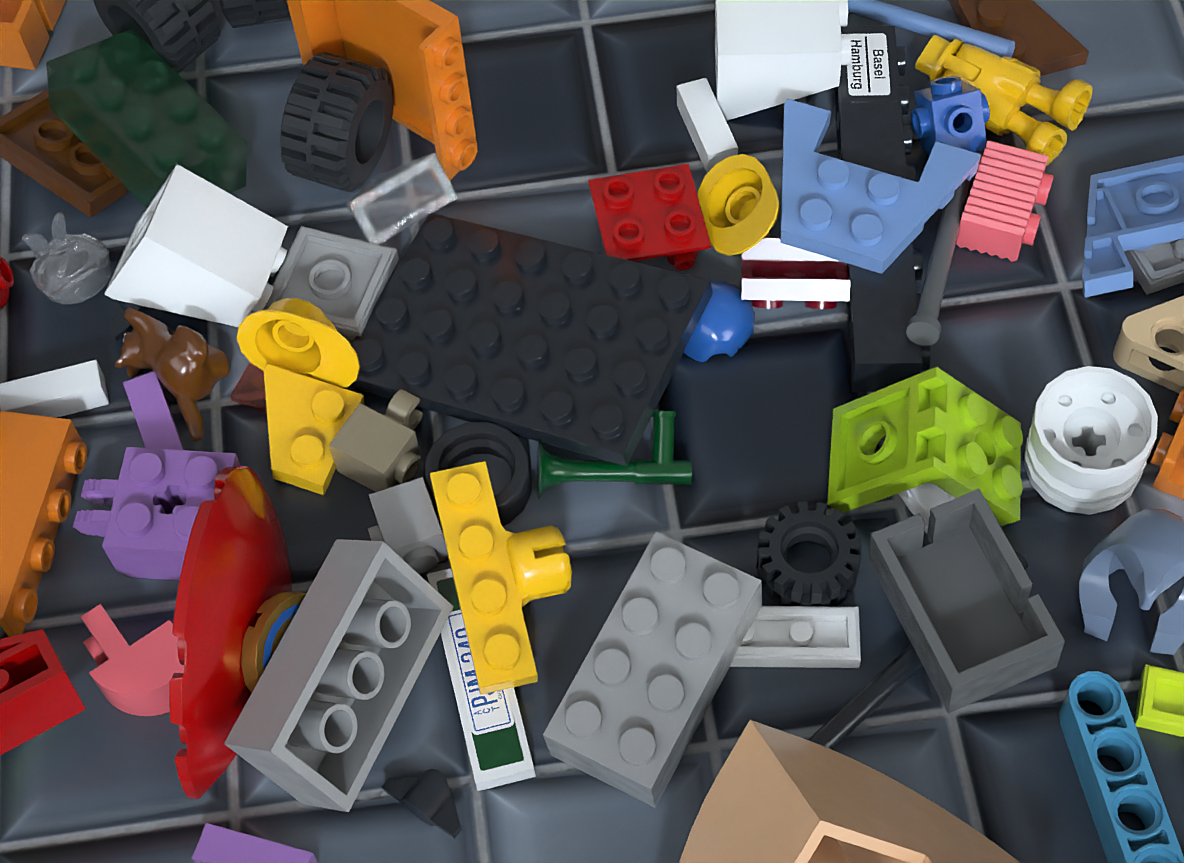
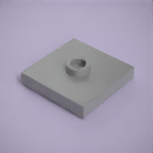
M301 226L272 285V294L262 310H267L272 303L284 298H300L310 301L324 312L337 329V332L346 339L354 341L356 336L361 337L377 300L399 261L397 249Z

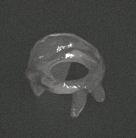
M61 212L55 214L52 221V242L48 243L41 234L37 233L23 235L22 240L31 248L36 256V260L30 269L32 281L51 301L60 304L81 303L94 297L106 285L111 274V262L106 245L87 234H67L65 217Z

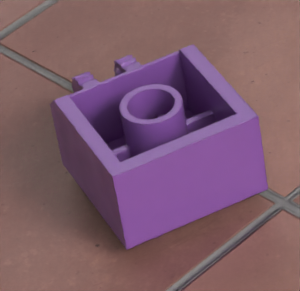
M126 447L119 479L85 480L81 492V497L88 502L112 506L111 511H90L88 509L77 511L73 528L86 535L104 537L102 547L115 570L121 574L134 578L180 580L189 536L200 504L205 500H215L214 478L225 467L241 466L236 453Z

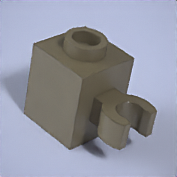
M400 389L391 399L385 415L360 403L329 444L337 472L375 492L414 480L422 461L416 434L413 431L423 417V413L415 409L420 402L419 398Z

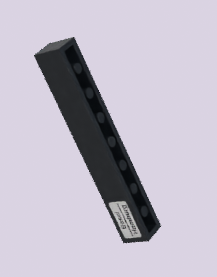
M895 26L841 27V34H850L851 60L850 65H841L839 86L834 87L838 159L916 182L915 165H906L905 155H911L912 126L911 124H903L902 115H908L909 88L908 85H900L899 76L905 75V46H896ZM911 242L882 274L847 263V273L850 278L849 301H846L851 391L876 392L920 374V371L929 370L930 345L922 346L915 344L906 334L908 322L911 317L916 315L921 293H916V281L922 280V250L913 249Z

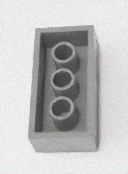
M655 532L543 734L550 755L656 808L733 662L739 646H741L744 637L762 606V580Z
M336 539L224 744L300 803L349 813L454 606L384 541Z

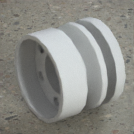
M1092 366L1065 371L1046 385L1035 405L1024 456V467L1030 484L1045 501L1066 512L1091 515L1112 510L1131 496L1142 476L1147 458L1157 438L1158 416L1147 392L1134 379L1114 369Z

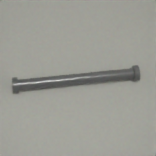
M976 174L969 181L965 179L955 190L951 201L942 209L917 313L910 318L906 330L907 337L915 344L928 346L936 343L939 339L941 324L938 321L940 307L969 186L974 182Z

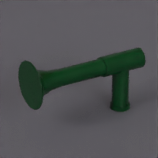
M654 411L652 415L653 459H635V461H629L627 467L609 461L563 459L548 453L543 449L539 441L537 458L538 499H540L542 492L550 486L564 482H635V484L690 485L692 478L691 460H673L674 417H676V411Z

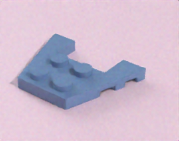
M787 99L784 104L780 238V243L882 274L923 231L924 223L938 208L943 209L954 197L955 190L965 179L969 181L978 170L981 154L935 141L919 182L819 154L817 152L830 125L831 111Z
M1184 155L1091 175L1087 212V236L1084 248L1085 259L1082 271L1084 297L1133 287V269L1124 251L1145 250L1155 244L1184 239Z

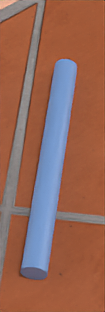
M848 0L849 13L928 37L938 35L949 42L959 39L965 44L977 46L1000 57H1012L1015 49V41L882 1Z

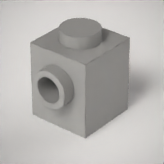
M423 477L369 494L378 524L368 528L371 541H384L418 574L429 571L438 562L449 559L443 533Z

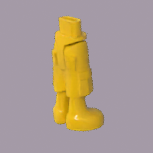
M934 35L930 39L915 64V69L929 76L930 82L941 77L958 76L961 77V80L980 89L987 99L990 111L989 121L985 122V128L1000 136L1004 133L1014 132L1027 145L1025 150L1049 156L1047 166L1065 147L1067 134L1063 129L1050 122H1041L1020 111L1021 107L1029 104L1050 116L1063 127L1074 131L1082 121L1092 97V85L1083 80L1074 79L1068 82L1060 91L1040 85L1039 70L1018 61L1016 58L1000 57L977 46L965 44L959 39L949 42L938 35Z

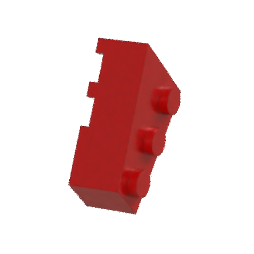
M43 629L0 639V755L86 710L65 667Z

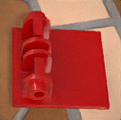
M689 163L588 180L605 255L629 261L666 256L667 261L674 265L676 270L686 271L695 265L694 260L699 250L711 249V242Z

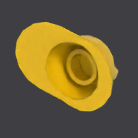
M740 154L725 158L715 164L705 175L698 189L697 195L711 245L718 253L727 256L741 254L756 246L765 236H770V230L774 227L779 217L780 200L768 172L755 157Z
M284 298L272 303L267 310H260L247 315L239 324L237 341L241 352L250 363L263 371L268 363L341 388L349 387L358 377L360 365L357 353L348 340L337 332V329L324 312L310 301L300 298Z

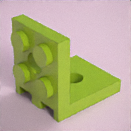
M938 367L833 409L827 505L845 513L931 482L955 498L980 489L999 525L1004 526L1019 521L1020 496L1023 490L1020 477L1021 445L1023 443L1021 423ZM886 436L882 447L875 453L877 444Z

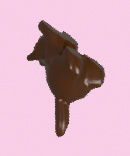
M128 308L125 311L124 318L134 330L124 334L121 356L115 361V367L122 368L128 366L127 375L133 378L145 369L153 370L165 388L177 398V403L186 421L191 439L195 442L201 440L203 437L204 421L197 406V401L209 396L216 383L228 376L230 372L228 357L223 351L208 345L204 336L188 327L178 325L174 332L167 325L149 315Z

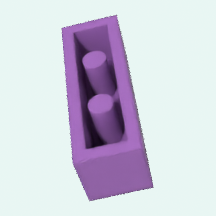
M153 371L123 382L145 448L185 450L165 393L155 372Z
M209 823L205 824L192 856L194 863H318L312 852Z

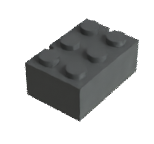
M980 489L930 509L927 532L929 545L922 547L925 522L920 513L871 533L869 563L947 713H951L1057 667L1065 640L1039 594L1029 598L1033 583ZM1024 612L1023 618H1022V621H1021V619L1019 618L1018 614Z

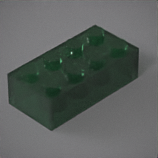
M133 29L46 62L50 109L146 208L177 164L228 193L246 186L247 141Z

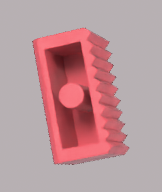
M988 140L962 214L956 244L960 248L967 247L970 251L977 249L981 254L987 252L990 256L997 255L1000 259L1008 258L1011 262L1018 259L1023 243L1033 246L1042 215L1032 212L1035 203L1046 205L1054 175L1045 173L1049 156Z

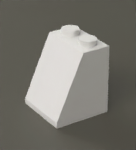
M715 0L716 100L725 120L728 121L783 104L787 99L795 100L839 86L841 65H850L851 60L850 34H841L840 27L847 26L848 0Z
M177 164L136 223L104 294L114 300L239 327V324L247 317L251 310L254 312L262 310L272 294L273 286L267 283L269 276L273 277L277 273L287 254V250L281 247L288 226Z

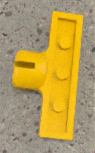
M486 461L430 473L431 485L480 695L538 682V674L522 607L529 601L563 594L570 589L572 568L569 555L564 553L563 545H566L562 533L557 527L552 525L518 533L505 531L500 523Z

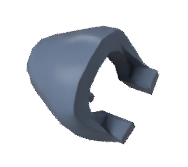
M1146 508L1130 516L1101 539L1084 559L1079 580V598L1085 624L1084 633L1105 641L1108 640L1118 605L1110 591L1108 577L1116 570L1124 569L1138 594L1139 608L1143 610H1149L1156 598L1170 586L1176 593L1177 601L1175 604L1160 614L1150 645V652L1175 655L1176 650L1184 643V520L1165 509Z

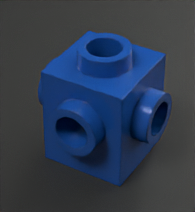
M947 76L931 81V88L914 91L916 108L911 110V123L915 135L921 139L923 151L930 155L935 141L972 152L985 150L987 144L985 122L989 121L990 111L987 99L980 89L961 80V77Z

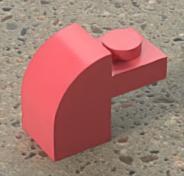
M101 604L82 615L81 619L92 634L91 637L83 641V644L98 665L89 674L105 698L117 709L131 715L156 716L170 712L169 681L174 673H184V665H181L178 659V637L172 634V622L168 620L129 646Z

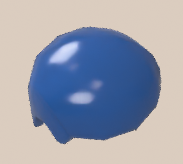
M710 281L713 294L683 352L696 361L706 362L711 356L726 353L731 357L738 351V348H741L754 332L755 311L750 301L741 300V290L733 284H728L726 281Z

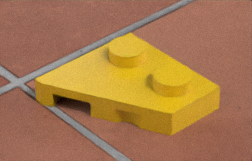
M267 363L264 368L273 479L325 495L336 470L329 444L360 403L364 405V395Z

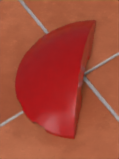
M248 466L225 467L214 478L215 500H205L200 504L189 536L179 580L172 634L178 637V659L180 664L184 665V673H174L169 681L170 721L173 724L179 725L180 741L183 745L187 746V749H179L174 759L178 777L187 798L199 799L224 773L237 755L224 743L252 694L245 685L241 666L243 638L248 626L255 627L258 618L262 615V613L256 612L266 600L280 592H292V572L287 542L277 512L261 479Z

